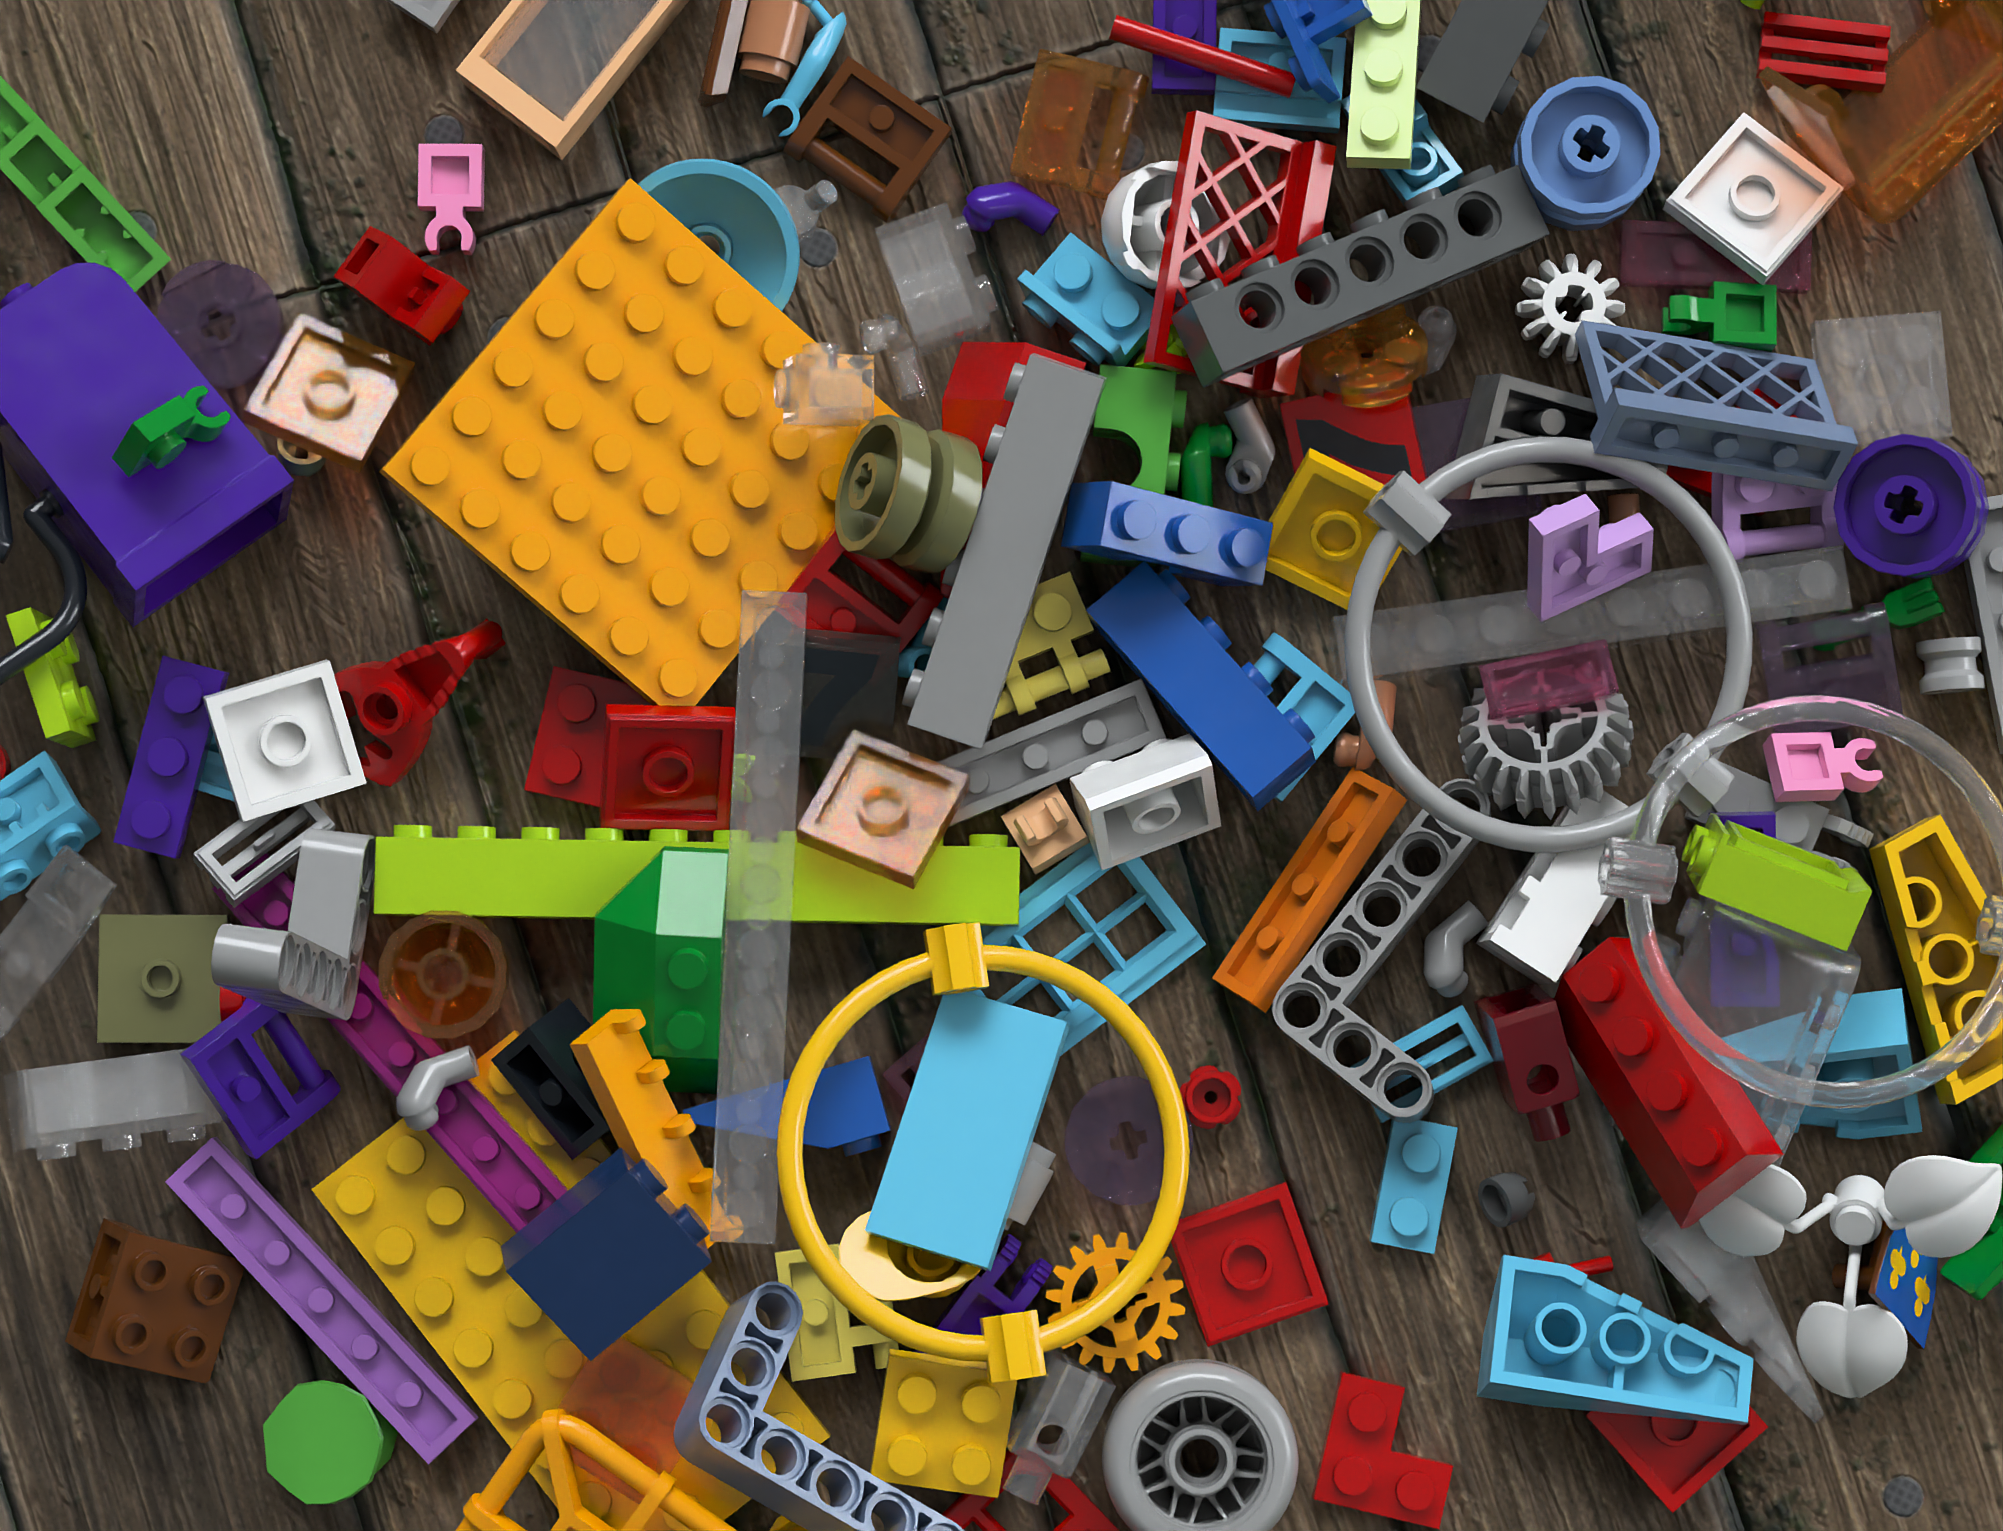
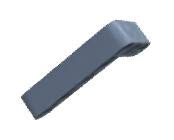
M766 1282L730 1305L725 1312L675 1424L673 1432L674 1442L682 1457L696 1467L808 1531H876L872 1525V1512L881 1519L884 1531H965L952 1520L763 1411L801 1325L803 1310L796 1292L788 1285L780 1282ZM756 1307L761 1308L767 1314L770 1320V1329L765 1328L758 1320ZM731 1361L742 1368L746 1378L745 1385L735 1379L731 1370ZM706 1417L711 1418L718 1425L721 1433L720 1442L712 1438L707 1431ZM762 1449L766 1450L773 1457L776 1466L775 1474L765 1467L761 1457ZM817 1481L826 1486L830 1494V1505H827L819 1497L816 1487Z

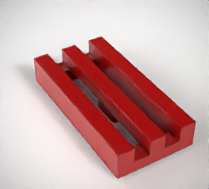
M1765 11L1761 22L1756 78L1882 93L1886 84L1887 73H1885V66L1888 62L1889 49H1887L1890 39L1891 26ZM1774 35L1790 36V37H1798V38H1807V39H1815V40H1823V41H1832V42H1840V43H1849V44H1857V45H1866V46H1873V48H1872V47H1864V46H1855V45L1839 44V43H1830V42H1822V41H1813V40H1805V39H1796V38L1780 37V36H1774ZM1772 53L1804 56L1809 57L1811 60L1827 62L1838 60L1871 64V71L1774 60L1771 58Z

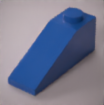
M871 1056L822 1069L808 1105L803 1144L827 1149L842 1145L845 1157L881 1147L879 1134L892 1129ZM790 1079L682 1111L683 1114H690L697 1125L777 1139L782 1102Z

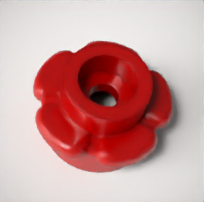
M1211 1065L1201 1066L1193 1070L1190 1074V1080L1183 1083L1180 1087L1184 1110L1189 1113V1120L1200 1128L1212 1129L1218 1123L1229 1124L1237 1117L1240 1111L1241 1103L1238 1101V1096L1241 1094V1086L1237 1078L1229 1071L1220 1072L1215 1066ZM1208 1091H1213L1217 1095L1216 1101L1212 1104L1207 1103L1204 1098Z

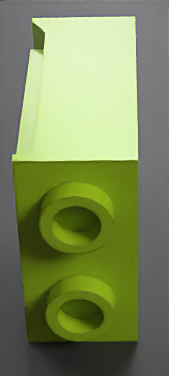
M1710 813L1705 827L1697 824L1693 827L1682 854V861L1689 863L1686 872L1698 894L1844 951L1848 950L1872 893L1871 888L1855 868L1840 869L1836 862L1729 820H1726L1725 825H1723L1719 817L1714 813Z

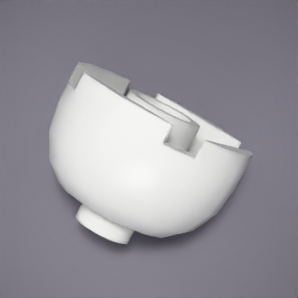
M1178 161L1151 163L1123 177L1108 195L1101 218L1102 242L1110 261L1128 280L1150 289H1156ZM1202 192L1192 200L1190 217L1201 235L1218 223L1220 219L1205 192ZM1224 231L1206 244L1218 266L1225 259L1230 242L1227 231ZM1192 254L1181 263L1179 279L1184 288L1192 287L1202 282L1199 280L1203 279L1206 275L1196 257Z

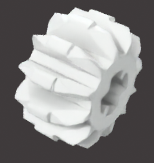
M1567 254L1562 263L1561 274L1554 263L1550 260H1545L1538 267L1542 281L1527 277L1522 283L1521 289L1533 300L1519 302L1515 307V314L1522 318H1535V321L1529 323L1522 330L1521 336L1527 341L1542 334L1546 340L1539 349V355L1543 358H1548L1558 344L1562 345L1564 363L1573 364L1579 352L1575 333L1581 320L1616 326L1608 318L1622 316L1625 312V303L1618 300H1606L1605 298L1619 287L1618 280L1616 278H1609L1599 284L1594 279L1601 270L1602 264L1599 261L1593 260L1584 273L1578 272V259L1576 255ZM1566 296L1577 299L1573 305L1574 307L1581 304L1584 308V311L1581 312L1575 322L1563 319L1567 314L1566 311L1558 314L1556 307L1560 305Z

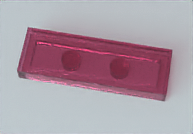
M1622 220L1620 223L1619 286L1709 290L1714 281L1760 284L1680 222ZM1812 230L1766 281L1765 284L1776 285L1777 293L1807 294L1811 290Z

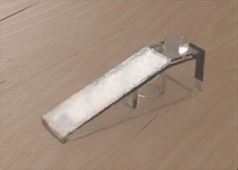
M1661 1199L1636 1221L1640 1239L1699 1303L1704 1299L1707 1300L1711 1305L1709 1307L1710 1311L1728 1334L1743 1347L1748 1345L1755 1353L1754 1359L1770 1378L1814 1424L1824 1416V1413L1754 1256H1741L1723 1250L1706 1235L1699 1220L1689 1228L1681 1229L1666 1203Z

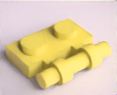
M1070 572L1038 584L1005 682L1006 687L1003 688L993 720L1013 711H1017L1019 716L1037 709L1035 702L1067 689L1070 690L1071 694L1077 693L1090 687L1089 680L1111 672L1101 648L1078 657L1071 641L1093 633L1094 629ZM1053 649L1059 666L1025 679L1018 663Z
M840 1244L828 1245L839 1261ZM801 1249L775 1252L778 1282L788 1285L796 1292L803 1310L801 1325L788 1352L792 1382L856 1373L854 1347L872 1344L875 1368H886L889 1349L899 1350L898 1342L880 1334L867 1324L851 1326L849 1310L820 1281L805 1259ZM880 1301L894 1311L892 1301Z

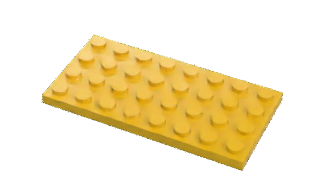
M514 1030L477 1059L480 1074L470 1080L567 1189L570 1190L613 1153L600 1138L575 1159L571 1160L494 1065L491 1059L520 1035L518 1031ZM403 1117L311 1189L511 1449L524 1431L536 1420L542 1418L545 1410L562 1408L567 1415H572L587 1422L659 1475L663 1470L677 1479L674 1483L677 1488L723 1521L752 1499L688 1462L680 1455L674 1442L673 1432L676 1421L725 1312L730 1307L728 1301L703 1269L590 1361L506 1272L500 1246L513 1237L516 1232L426 1130L415 1131L407 1127ZM731 1361V1370L735 1379L745 1385L746 1378L742 1368ZM780 1370L763 1411L815 1442L823 1443L831 1434ZM706 1417L707 1431L712 1438L720 1442L721 1433L718 1425L711 1418ZM569 1443L582 1506L616 1531H620L644 1496ZM544 1448L529 1472L557 1507ZM762 1449L761 1457L765 1467L775 1474L776 1466L773 1457L766 1450ZM657 1507L641 1531L692 1530L660 1507Z

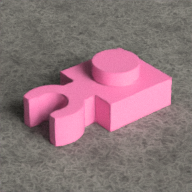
M419 144L418 208L421 211H436V217L429 223L425 232V243L432 255H439L440 238L443 233L449 230L461 233V251L464 255H472L475 250L476 237L470 224L466 221V211L484 212L485 149L482 144Z
M1831 732L1773 733L1762 745L1775 802L1836 800L1844 790V787L1854 792H1868L1874 789L1883 778L1882 771L1863 770L1855 761L1867 759L1875 750V741L1867 738H1857L1850 741L1844 748H1834Z

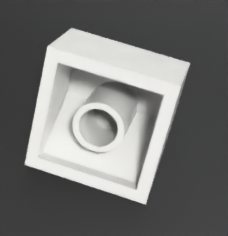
M1190 734L1173 740L1164 738L1153 741L1146 745L1141 752L1114 762L1100 761L1083 770L1081 774L1069 778L1076 811L1102 871L1221 827L1212 763L1208 754Z

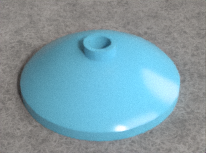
M689 159L675 162L654 171L638 183L642 189L698 238L705 235L714 237L720 246V250L716 254L782 312L790 299L798 277L800 247L792 216L782 199L770 185L745 168L715 159Z

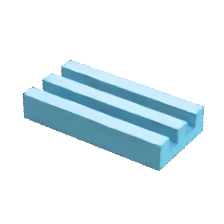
M1463 1005L1456 1007L1393 1042V1044L1405 1052L1456 1023L1459 1025L1462 1034L1415 1059L1416 1062L1426 1069L1468 1045L1473 1050L1474 1057L1431 1080L1434 1094L1494 1061ZM1370 1056L1353 1064L1350 1068L1362 1066L1368 1061ZM1400 1075L1390 1081L1387 1090L1412 1076ZM1421 1085L1392 1101L1391 1104L1398 1108L1413 1106L1419 1101L1423 1086ZM1372 1105L1380 1123L1390 1119Z

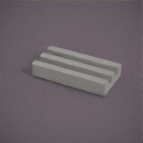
M314 800L299 804L301 808L221 866L216 859L282 810L244 822L240 819L194 852V863L201 871L204 869L209 874L210 881L217 889L221 888L226 894V899L235 908L298 861L301 843L307 829L237 882L233 879L236 875L310 820L315 824L309 828L335 831L333 821Z

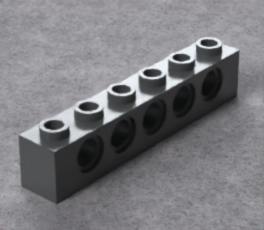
M1487 165L1460 178L1457 181L1460 187L1459 190L1442 196L1438 187L1429 189L1404 202L1407 211L1392 218H1388L1384 209L1379 210L1352 223L1350 228L1353 234L1334 241L1331 232L1321 234L1296 247L1295 249L1298 254L1296 258L1280 264L1276 255H1272L1241 270L1240 272L1244 278L1241 281L1224 287L1221 278H1217L1187 292L1185 295L1189 303L1172 316L1171 320L1202 387L1204 388L1522 253L1544 239L1550 232L1519 166L1516 165L1496 174L1492 165ZM1458 213L1465 215L1472 222L1475 236L1466 233L1461 228L1458 221ZM1404 235L1411 237L1418 243L1422 252V259L1416 258L1408 252L1404 244ZM1350 258L1356 259L1364 265L1368 273V282L1360 280L1353 274L1349 263ZM1295 281L1303 282L1311 289L1314 296V305L1307 304L1299 298L1295 291ZM1240 304H1246L1255 310L1259 317V328L1251 327L1245 323L1240 315Z

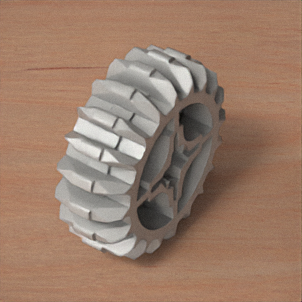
M1540 655L1535 668L1524 669L1515 661L1511 670V676L1504 677L1492 672L1491 680L1489 681L1490 689L1474 688L1473 706L1463 708V715L1461 717L1462 728L1459 729L1460 734L1458 735L1460 753L1464 754L1462 756L1465 773L1469 775V779L1475 781L1476 789L1482 796L1484 795L1483 793H1487L1488 796L1493 795L1494 802L1501 811L1517 803V809L1524 819L1534 808H1543L1544 813L1551 820L1556 807L1567 805L1577 814L1581 806L1580 799L1586 797L1600 803L1604 793L1603 785L1618 786L1619 778L1621 777L1620 768L1629 767L1631 759L1630 746L1632 745L1631 740L1634 739L1633 724L1629 720L1628 704L1623 699V694H1616V687L1612 684L1610 677L1597 679V673L1593 670L1591 664L1574 671L1573 664H1571L1566 656L1557 667H1548L1547 662ZM1545 728H1549L1550 732L1546 733L1547 745L1542 747V742L1545 741Z

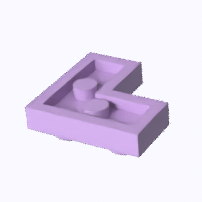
M1583 494L1561 505L1548 507L1539 515L1529 519L1527 606L1540 622L1651 572L1654 528L1640 512L1619 522L1609 523L1599 528L1600 510L1586 494Z

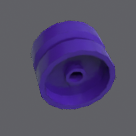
M1900 434L1876 440L1853 456L1838 480L1833 509L1839 535L1857 559L1878 572L1923 579L1948 573L1971 556L1985 534L1989 503L1984 480L1967 457L1932 438ZM1916 496L1914 500L1923 503L1922 512L1919 517L1914 515L1906 517L1904 504L1909 498Z

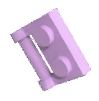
M1712 472V521L1722 533L1737 564L1741 563L1745 556L1813 548L1818 554L1840 552L1844 545V541L1838 532L1833 509L1837 483L1833 491H1826ZM1810 507V524L1748 531L1740 529L1741 514Z

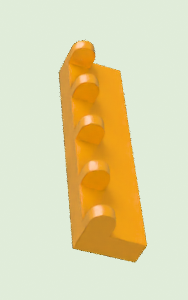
M611 1009L569 1045L618 1147L622 1148L636 1164L645 1158L656 1168L668 1185V1189L663 1193L677 1209L686 1203L698 1214L710 1232L704 1238L707 1249L716 1241L728 1242L738 1238L745 1229L739 1217L726 1216L714 1190L721 1184V1178L715 1168L703 1167L689 1138V1134L696 1128L690 1114H678L662 1081L670 1074L669 1068L664 1059H652L639 1032V1029L646 1024L642 1011L640 1009Z

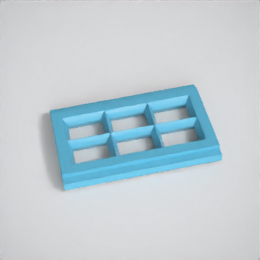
M1090 843L1075 851L1020 893L1019 926H980L983 945H1012L1015 948L1033 951L1023 936L1065 904L1085 933L1053 958L1067 963L1094 942L1114 968V971L1101 980L1100 983L1108 987L1127 1005L1205 946L1206 943L1140 857L1117 865L1137 893L1100 922L1096 923L1076 895L1111 868L1101 870ZM1146 903L1167 931L1129 960L1125 961L1105 933ZM1029 976L996 1000L1012 1005L1041 983L1062 1010L1053 1018L1067 1021L1070 1026L1061 1055L1107 1021L1080 999L1072 1002L1064 990ZM981 989L968 992L987 998Z

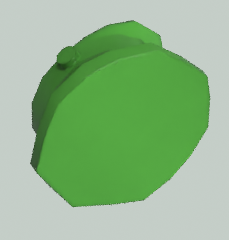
M325 1380L300 1383L281 1400L263 1424L267 1472L290 1493L307 1505L336 1504L353 1497L373 1481L374 1475L391 1459L398 1431L363 1394L343 1384Z

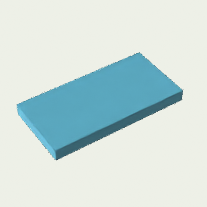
M968 992L942 995L865 1231L868 1234L991 1271L1070 1026L1067 1021Z

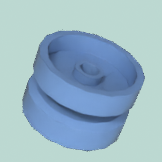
M1601 76L1572 77L1547 89L1530 108L1525 120L1518 129L1510 153L1511 167L1519 166L1545 223L1568 231L1596 230L1621 218L1651 182L1661 155L1659 127L1647 103L1625 84ZM1580 148L1590 152L1592 155L1590 162L1581 160L1577 156Z

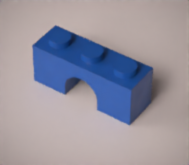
M1114 481L1072 483L1061 547L1113 560H1138L1170 566L1169 572L1171 574L1218 586H1263L1273 523Z

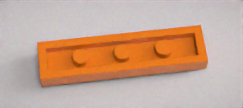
M1352 767L1212 979L1228 991L1266 1013L1272 1005L1278 990L1296 969L1407 802V799L1394 788L1360 770L1355 771V768Z

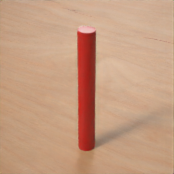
M1116 15L1109 36L1110 40L1290 98L1296 81L1293 73L1119 15Z

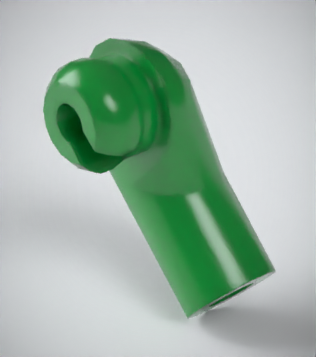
M1205 422L1193 428L1180 461L1181 499L1214 507L1211 457L1227 458L1232 454L1231 428L1228 425L1218 424L1209 426L1208 422Z

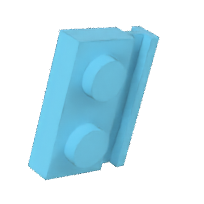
M1220 28L1218 48L1292 72L1288 64V58L1294 56L1295 52L1288 37L1281 39L1276 32ZM1333 37L1318 45L1340 94L1339 99L1328 104L1313 89L1304 92L1297 81H1295L1290 98L1216 75L1213 115L1252 127L1338 134L1347 38Z

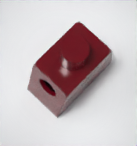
M1535 983L1473 1001L1488 1051L1494 1060L1492 1064L1504 1101L1517 1114L1527 1115L1534 1141H1548L1568 1134L1571 1128L1563 1102L1580 1096L1556 1000ZM1541 1065L1539 1073L1535 1077L1527 1079L1529 1072L1534 1067Z

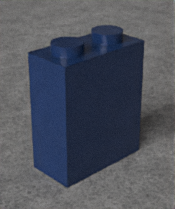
M619 1148L500 1246L506 1272L590 1361L712 1262L704 1240L710 1232L702 1219L686 1203L677 1209L663 1193L668 1189V1185L656 1168L645 1158L636 1164L622 1148Z

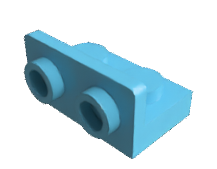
M1071 232L1034 275L1024 270L1017 278L1026 297L1022 302V306L1047 328H1051L1057 322L1074 335L1069 343L1079 354L1095 366H1099L1105 360L1110 365L1125 367L1147 341L1154 297L1135 282L1128 280L1116 267Z
M45 750L0 780V901L11 894L22 891L30 884L32 879L63 858L70 857L79 852L85 843L101 832L97 821L79 803L57 762Z

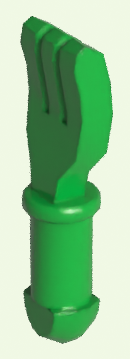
M1928 577L1887 594L1880 605L1872 609L1868 605H1864L1860 611L1828 623L1820 622L1811 630L1808 637L1809 644L1817 651H1833L1835 646L1867 634L1871 636L1878 634V627L1889 626L1898 630L1913 627L1940 616L1945 610L1942 603L1938 601L1939 596L1937 592L1933 590L1934 585L1931 578Z

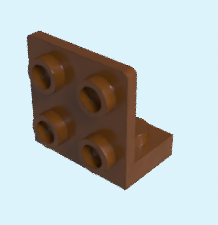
M103 1218L65 1342L90 1358L195 1382L207 1383L210 1380L244 1266L235 1256L149 1236L126 1223Z

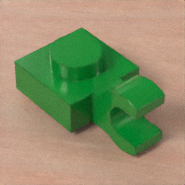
M1714 281L1708 290V298L1671 295L1669 297V307H1663L1661 310V334L1686 336L1698 332H1708V342L1772 352L1777 345L1776 285Z
M205 386L193 387L186 393L183 399L178 395L134 421L113 454L112 459L128 477L150 464H153L156 469H160L173 461L184 450L187 443L183 438L188 437L202 442L212 441L222 433L231 415L227 411L221 412L216 417H207L201 414L197 408L201 405L209 391Z

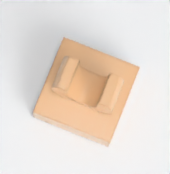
M1056 784L1001 816L1035 875L1090 843L1086 833Z

